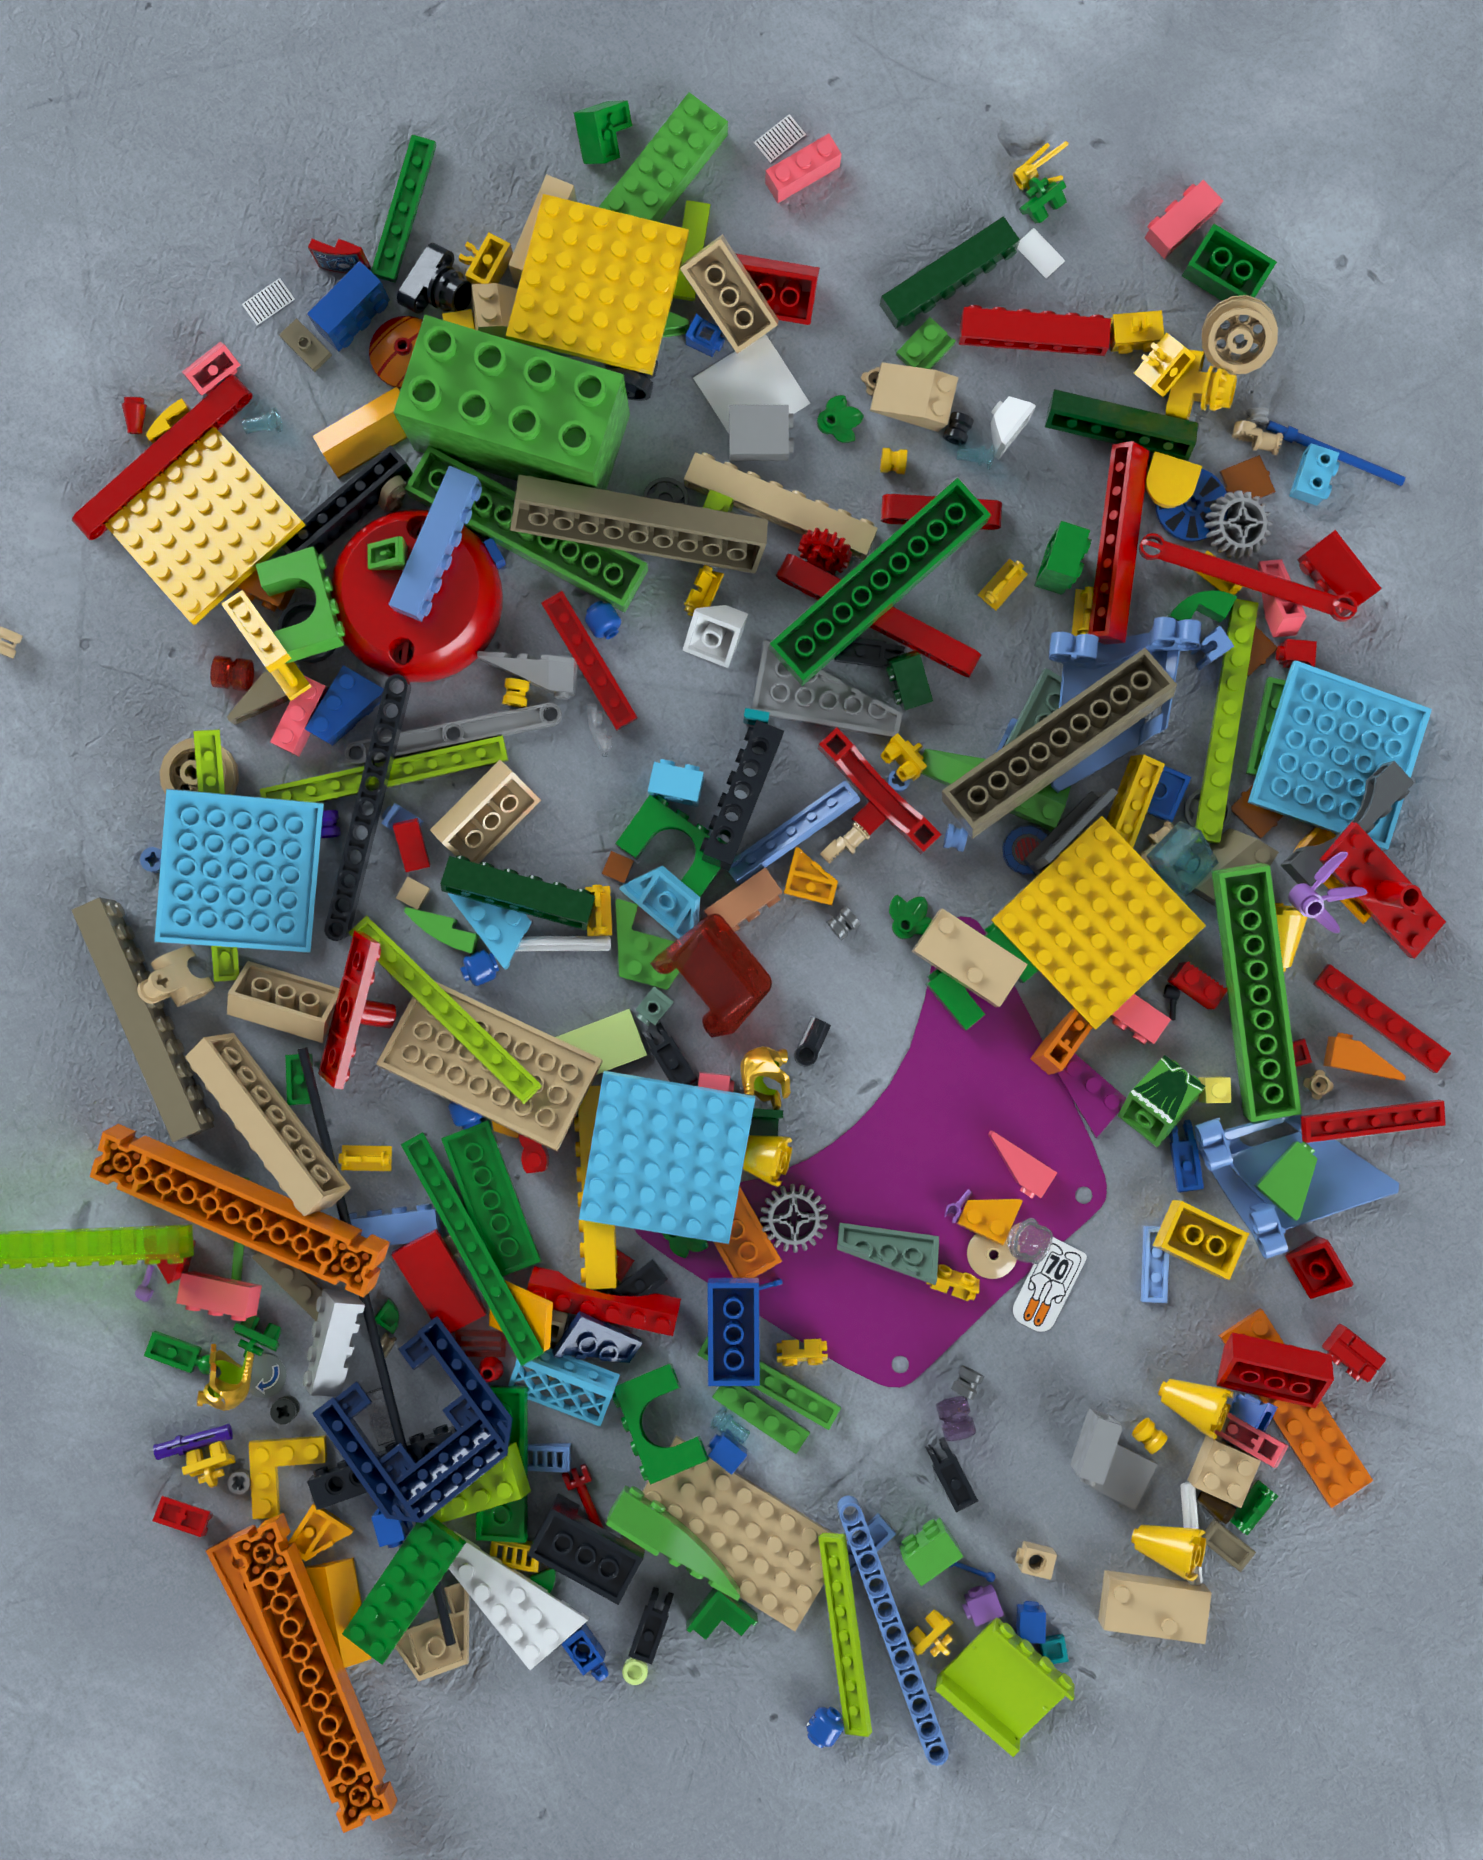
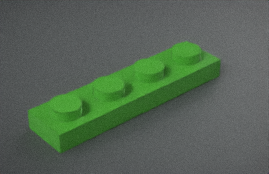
M1268 677L1266 680L1246 770L1248 775L1256 776L1285 686V680Z
M719 1386L712 1396L713 1399L795 1454H797L810 1434L809 1430L744 1386Z

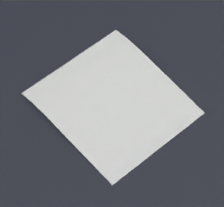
M766 334L738 354L736 351L693 377L728 433L729 405H789V413L795 414L810 404Z

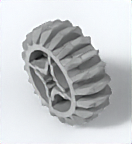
M1238 490L1234 494L1233 492H1228L1224 497L1217 498V504L1214 503L1210 506L1212 512L1208 513L1206 518L1211 522L1206 523L1204 527L1211 530L1206 537H1213L1214 539L1210 546L1219 545L1217 553L1226 551V557L1234 555L1236 559L1242 558L1243 555L1244 557H1249L1253 552L1260 551V546L1268 542L1265 537L1270 536L1272 532L1266 527L1271 526L1273 522L1266 519L1271 514V512H1264L1263 510L1266 503L1258 504L1260 496L1251 498V492L1243 494L1242 490ZM1232 506L1229 519L1223 521L1227 509ZM1253 528L1252 536L1245 544L1248 530Z
M790 1184V1192H786L784 1185L780 1186L781 1195H778L773 1190L772 1195L775 1200L765 1199L770 1208L761 1207V1211L768 1214V1216L760 1217V1222H768V1225L763 1226L762 1231L767 1232L771 1230L767 1238L768 1240H772L774 1237L777 1238L774 1243L776 1248L783 1242V1251L787 1252L789 1244L793 1245L794 1253L798 1252V1244H802L803 1250L806 1251L808 1248L805 1242L809 1240L811 1245L815 1246L816 1241L813 1239V1236L823 1237L818 1228H827L826 1224L820 1222V1220L828 1219L827 1214H820V1211L826 1209L825 1204L816 1205L821 1200V1197L818 1195L812 1199L813 1189H809L807 1194H804V1185H800L799 1192L795 1191L794 1184ZM797 1198L808 1202L813 1208L814 1213L801 1212L797 1207ZM789 1199L788 1210L785 1213L773 1215L776 1207L782 1201ZM793 1205L797 1216L801 1215V1219L796 1221L795 1230H793L791 1220L787 1221L786 1219L791 1216ZM814 1221L810 1231L799 1237V1227L803 1223ZM773 1223L788 1225L791 1238L779 1233Z

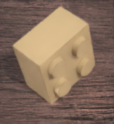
M1206 1435L1187 1480L1195 1488L1242 1508L1261 1460L1241 1448L1222 1440L1212 1439Z

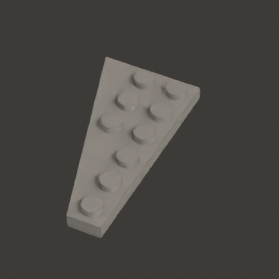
M764 639L752 709L770 712L769 717L831 728L837 727L838 729L892 738L897 733L899 734L901 712L876 699L874 700L861 693L860 690L848 686L822 670L801 686L769 650L770 642Z

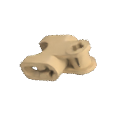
M188 945L168 952L152 961L151 966L154 972L150 974L148 979H145L138 985L137 992L139 997L146 1003L155 1004L171 997L176 1006L180 1007L204 997L215 988V985L209 977L197 978L191 974L187 967V962L191 957L195 956V953Z

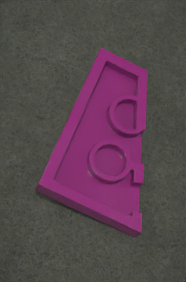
M1074 1053L1061 1072H1057V1075L1078 1107L1080 1114L1087 1122L1093 1136L1097 1138L1119 1113L1127 1098Z

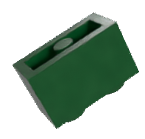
M916 650L887 659L889 667H886V673L889 681L894 682L896 690L892 691L896 705L900 704L904 710H908L933 701L922 658Z

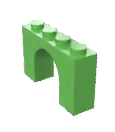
M309 547L255 564L261 587L268 596L296 588H306L316 594V606L309 618L302 623L273 632L291 657L286 663L344 646L342 636L346 634L342 622L337 620L336 614L339 613V608L336 600L331 598L330 591H333V586L329 576H325L324 569H327V564L323 554L319 555L314 547Z

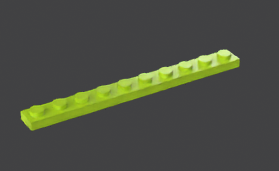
M1236 599L1230 610L1227 636L1234 647L1223 654L1193 840L1219 844L1221 841L1258 602Z
M220 729L195 730L193 735L198 792L225 794ZM211 946L214 982L236 980L239 976L237 947Z
M502 735L394 759L387 788L496 764L499 760L502 762L509 761L504 737ZM386 761L375 764L378 767H381L385 764ZM364 766L261 788L260 794L262 798L316 803L358 794ZM376 777L369 780V789L374 791L379 788L380 782Z
M367 915L348 932L353 938L354 930L361 931L378 941L381 947V955L377 962L523 1104L542 1087L518 1061Z

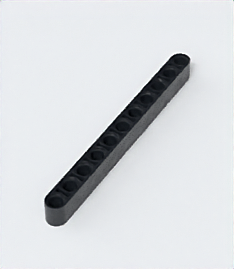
M392 675L385 682L324 927L325 935L332 941L347 938L349 936L348 932L352 929L411 693L410 682L400 675ZM397 680H402L404 683L403 691L398 694L394 693L392 689L393 683ZM395 704L398 708V714L393 718H389L386 714L387 707ZM384 729H389L392 733V738L389 742L385 743L381 740L380 734ZM378 753H383L386 757V762L381 767H378L374 762V758ZM373 777H376L380 782V786L376 791L370 790L368 786L369 780ZM367 801L371 802L374 807L373 813L368 816L362 810L363 804ZM361 825L368 831L367 837L363 840L359 839L356 835V830ZM353 850H358L361 853L362 858L358 864L353 863L350 859V854ZM347 874L355 877V885L352 888L347 887L344 883V878ZM341 898L349 902L347 912L341 911L338 907V902ZM336 922L343 926L341 936L335 935L332 931V926Z

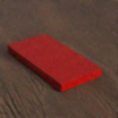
M437 1228L392 1252L393 1259L430 1319L432 1320L438 1316L450 1333L486 1315L485 1307Z

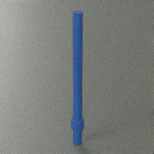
M1269 420L1265 430L1275 434L1282 433V439L1292 443L1294 441L1306 447L1312 443L1339 452L1337 460L1389 482L1402 486L1406 477L1299 433L1298 429L1292 426L1285 427Z

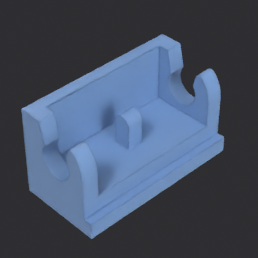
M1219 626L1204 638L1203 642L1200 643L1199 649L1191 651V655L1196 654L1199 650L1205 653V658L1196 664L1198 670H1201L1233 648L1234 645L1222 627Z

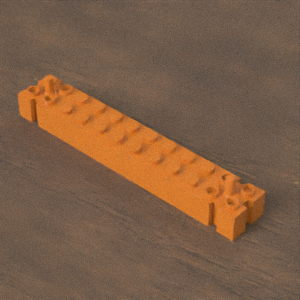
M116 1124L102 1132L97 1150L103 1152V1154L94 1160L90 1178L106 1185L114 1181L118 1183L116 1189L331 1284L336 1285L340 1281L346 1283L345 1290L361 1297H365L376 1286L381 1268L377 1266L385 1259L390 1244L389 1241L373 1234L365 1238L361 1236L362 1229L320 1211L303 1216L295 1208L291 1198L146 1135L138 1139L135 1137L136 1131L121 1124Z
M284 1513L265 1520L258 1528L256 1525L236 1532L228 1540L235 1560L240 1558L243 1560L244 1566L240 1569V1573L331 1803L333 1804L337 1801L340 1807L336 1812V1816L343 1833L362 1826L369 1815L372 1821L391 1814L398 1800L391 1782H383L386 1770L296 1543H288L286 1537L291 1533Z

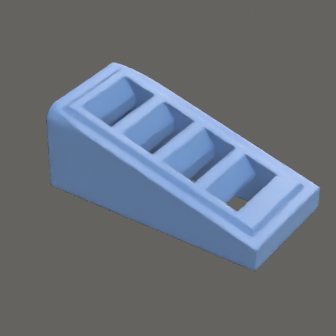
M571 1443L528 1444V1451H533V1464H528V1471H571ZM538 1451H542L543 1464H538ZM548 1452H552V1463L548 1464ZM557 1452H562V1463H558Z

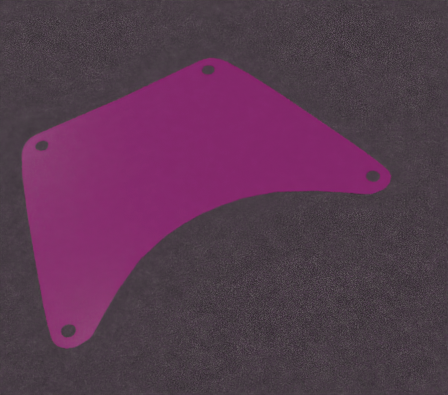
M963 916L957 917L982 935L986 934L982 926L975 919ZM931 965L930 974L937 968ZM1015 985L1000 1007H994L966 988L968 994L985 1013L981 1019L967 1030H962L927 987L910 1048L889 1086L862 1118L832 1144L809 1159L789 1167L786 1175H780L778 1180L783 1182L778 1187L760 1178L740 1182V1187L759 1221L760 1217L768 1216L767 1213L761 1211V1207L770 1208L765 1199L770 1198L774 1201L775 1198L772 1195V1191L775 1190L778 1195H781L780 1186L783 1185L786 1188V1192H790V1184L795 1185V1191L799 1192L800 1185H804V1194H807L809 1189H813L814 1193L811 1198L813 1199L818 1195L821 1197V1200L816 1205L825 1204L826 1209L820 1211V1214L828 1215V1219L820 1220L821 1223L827 1225V1228H818L823 1237L813 1236V1239L816 1241L815 1246L811 1245L808 1240L805 1242L808 1248L806 1251L803 1250L802 1244H798V1252L794 1253L793 1245L790 1244L787 1252L783 1251L784 1243L781 1242L775 1249L782 1262L754 1277L759 1278V1285L780 1278L783 1282L781 1285L759 1290V1316L804 1343V1339L821 1338L822 1341H827V1351H822V1354H828V1358L877 1384L900 1388L917 1379L1009 1289L1031 1271L1048 1237L1051 1236L1064 1242L1102 1207L1106 1200L1107 1183L1105 1174L1091 1138L1071 1096L1057 1073L1048 1075L1030 1059L1043 1040ZM990 1130L1057 1172L1042 1198L1035 1195L1032 1199L1020 1191L1022 1186L1016 1183L988 1136ZM1080 1187H1088L1092 1192V1199L1087 1204H1081L1075 1198V1193ZM967 1190L972 1192L968 1200L1020 1199L1023 1201L1008 1234L1015 1242L1017 1260L1013 1269L1003 1277L997 1279L984 1278L971 1268L967 1258V1248L970 1240L977 1233L958 1225L957 1222L952 1223L955 1216L954 1213H948L944 1217L947 1206L959 1201ZM797 1198V1207L801 1212L814 1213L813 1208L808 1202ZM789 1199L782 1201L776 1207L773 1215L785 1213L789 1208ZM966 1202L963 1204V1207L961 1208V1213H962V1210H963V1208H964ZM793 1205V1212L786 1219L787 1221L791 1220L793 1230H795L796 1221L801 1219V1215L797 1216ZM814 1221L803 1223L799 1227L798 1236L801 1237L808 1233ZM761 1222V1224L765 1226L768 1225V1222ZM773 1223L779 1233L791 1238L788 1225ZM846 1223L939 1236L938 1265H947L952 1270L960 1273H969L975 1278L980 1279L979 1294L976 1293L974 1301L970 1299L965 1301L951 1295L954 1288L952 1286H949L947 1293L931 1289L930 1285L926 1284L925 1281L837 1250L839 1224ZM635 1229L636 1233L643 1240L708 1283V1278H733L713 1241H707L709 1245L707 1249L700 1252L689 1250L688 1256L683 1258L673 1253L670 1249L669 1241L664 1238L662 1233ZM776 1237L771 1240L773 1245L777 1239ZM996 1250L990 1251V1259L997 1258L998 1252ZM897 1356H904L909 1362V1367L904 1373H897L892 1368V1360Z

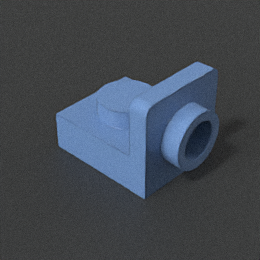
M394 803L393 806H388L384 811L382 824L394 831L393 823L418 817ZM418 818L421 827L424 821Z

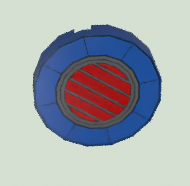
M1031 825L1020 826L1012 830L1002 846L1003 858L1007 866L1022 875L1035 874L1023 860L1047 834L1040 828Z

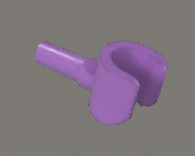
M967 1190L959 1201L949 1204L944 1217L948 1213H954L955 1216L952 1223H956L960 1217L963 1204L972 1195V1192Z
M149 1264L142 1284L135 1291V1296L143 1302H148L154 1290L147 1287L154 1266Z

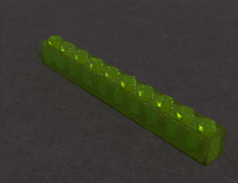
M192 1224L0 1231V1268H4L3 1264H9V1269L26 1267L25 1264H31V1268L47 1267L48 1263H54V1267L70 1266V1262H76V1267L90 1266L92 1262L98 1261L99 1266L114 1265L115 1261H121V1265L138 1264V1260H144V1264L149 1265L161 1263L162 1259H167V1264L183 1263L186 1257L194 1256Z

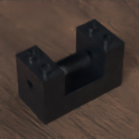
M558 1493L540 1525L527 1555L619 1605L643 1561L645 1549L625 1536L621 1535L619 1538L577 1515L580 1505Z

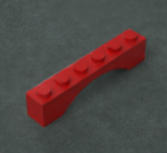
M837 727L818 745V750L883 814L889 823L920 854L942 835L877 773L856 746Z
M537 1266L533 1268L527 1291L553 1302L552 1310L577 1315L580 1311L601 1321L673 1336L681 1302L680 1298L658 1293L645 1296L605 1294L581 1286L565 1277L559 1271Z

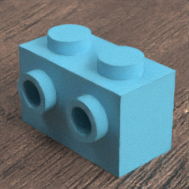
M1311 443L1303 452L1289 497L1316 506L1324 499H1327L1332 490V485L1329 484L1331 477L1336 475L1340 462H1337L1339 452Z

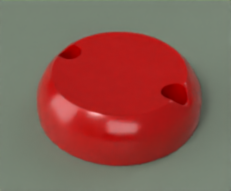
M428 510L398 511L384 515L365 525L343 548L331 577L333 591H330L331 598L336 600L339 608V613L336 616L337 620L343 624L346 635L342 636L348 649L356 658L377 673L386 677L400 675L408 679L409 682L414 683L433 682L444 679L471 665L478 658L477 652L485 651L493 639L500 623L503 608V589L499 570L485 544L465 525L461 531V542L452 551L451 565L442 574L441 588L432 597V608L428 616H424L421 622L394 611L388 605L403 570H368V544L397 536L403 537L408 545L409 559L429 513ZM409 650H411L413 652V657L407 663Z

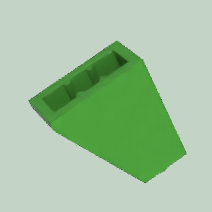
M1298 1141L1293 1142L1254 1185L1294 1221H1297L1301 1216L1318 1159L1313 1155L1315 1150L1306 1142L1299 1143Z

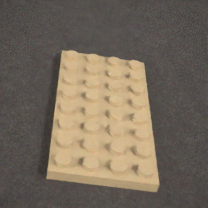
M436 982L542 1085L523 1104L412 997L376 1065L550 1149L558 1151L603 1060Z
M676 1435L669 1447L686 1441ZM709 1456L708 1461L650 1485L648 1481L642 1490L645 1494L644 1497L651 1502L657 1500L666 1507L665 1511L689 1528L712 1551L739 1586L740 1598L791 1630L796 1631L824 1585L818 1536L822 1533L833 1532L740 1474L734 1472L731 1475Z

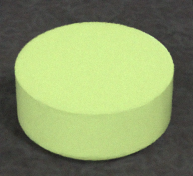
M630 1657L623 1665V1678L631 1685L643 1683L648 1674L647 1663Z

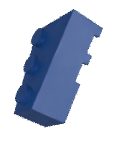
M343 665L305 727V730L333 746L352 730L362 718L374 711L373 709L381 702L384 689Z

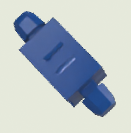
M584 1623L561 1645L583 1676L592 1670V1676L600 1682L608 1676V1669L603 1662L606 1652L586 1623ZM578 1641L579 1644H586L590 1648L589 1657L587 1652L578 1650Z

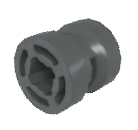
M846 906L840 910L837 917H831L826 922L841 941L848 936V932L851 929L855 930L861 925L859 920Z
M961 1365L958 1372L959 1378L957 1381H954L951 1389L966 1398L974 1400L977 1394L976 1388L982 1383L984 1376L969 1367Z

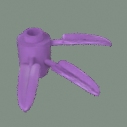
M1340 852L1327 861L1315 874L1314 878L1317 881L1312 887L1305 883L1298 884L1291 889L1288 896L1289 902L1303 916L1314 918L1333 933H1339L1340 928L1335 919L1324 908L1323 901L1333 902L1363 896L1368 893L1362 887L1329 889L1327 895L1320 896L1315 891L1348 856V852Z

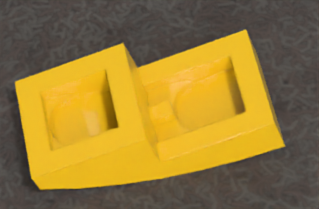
M182 398L170 405L151 425L146 434L147 438L152 443L156 442L191 410L189 405Z

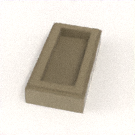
M1215 1519L1206 1528V1534L1201 1535V1537L1206 1538V1545L1239 1572H1242L1256 1553Z

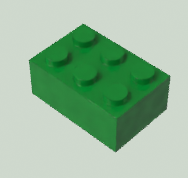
M1213 224L1183 272L1182 277L1221 301L1232 296L1243 295L1255 298L1277 261L1218 225Z
M1064 521L1059 523L1048 541L1034 584L1035 587L1060 595L1066 589H1071L1072 584H1075L1077 577H1080L1084 563L1080 561L1087 554L1092 539L1088 538L1089 529Z

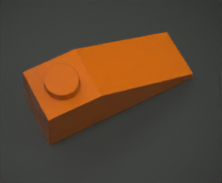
M1073 1008L1042 1041L1030 1059L1048 1075L1061 1072L1093 1027Z
M1337 1033V1037L1328 1036L1323 1066L1405 1081L1406 1076L1361 1041L1352 1040L1353 1035Z

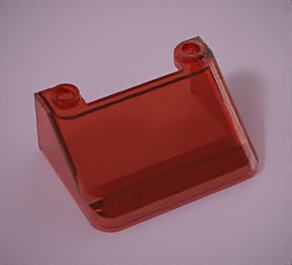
M719 914L708 915L658 954L650 963L660 974H669L677 968L710 1008L703 1016L702 1023L705 1031L711 1038L733 1034L769 993L772 987L770 975Z

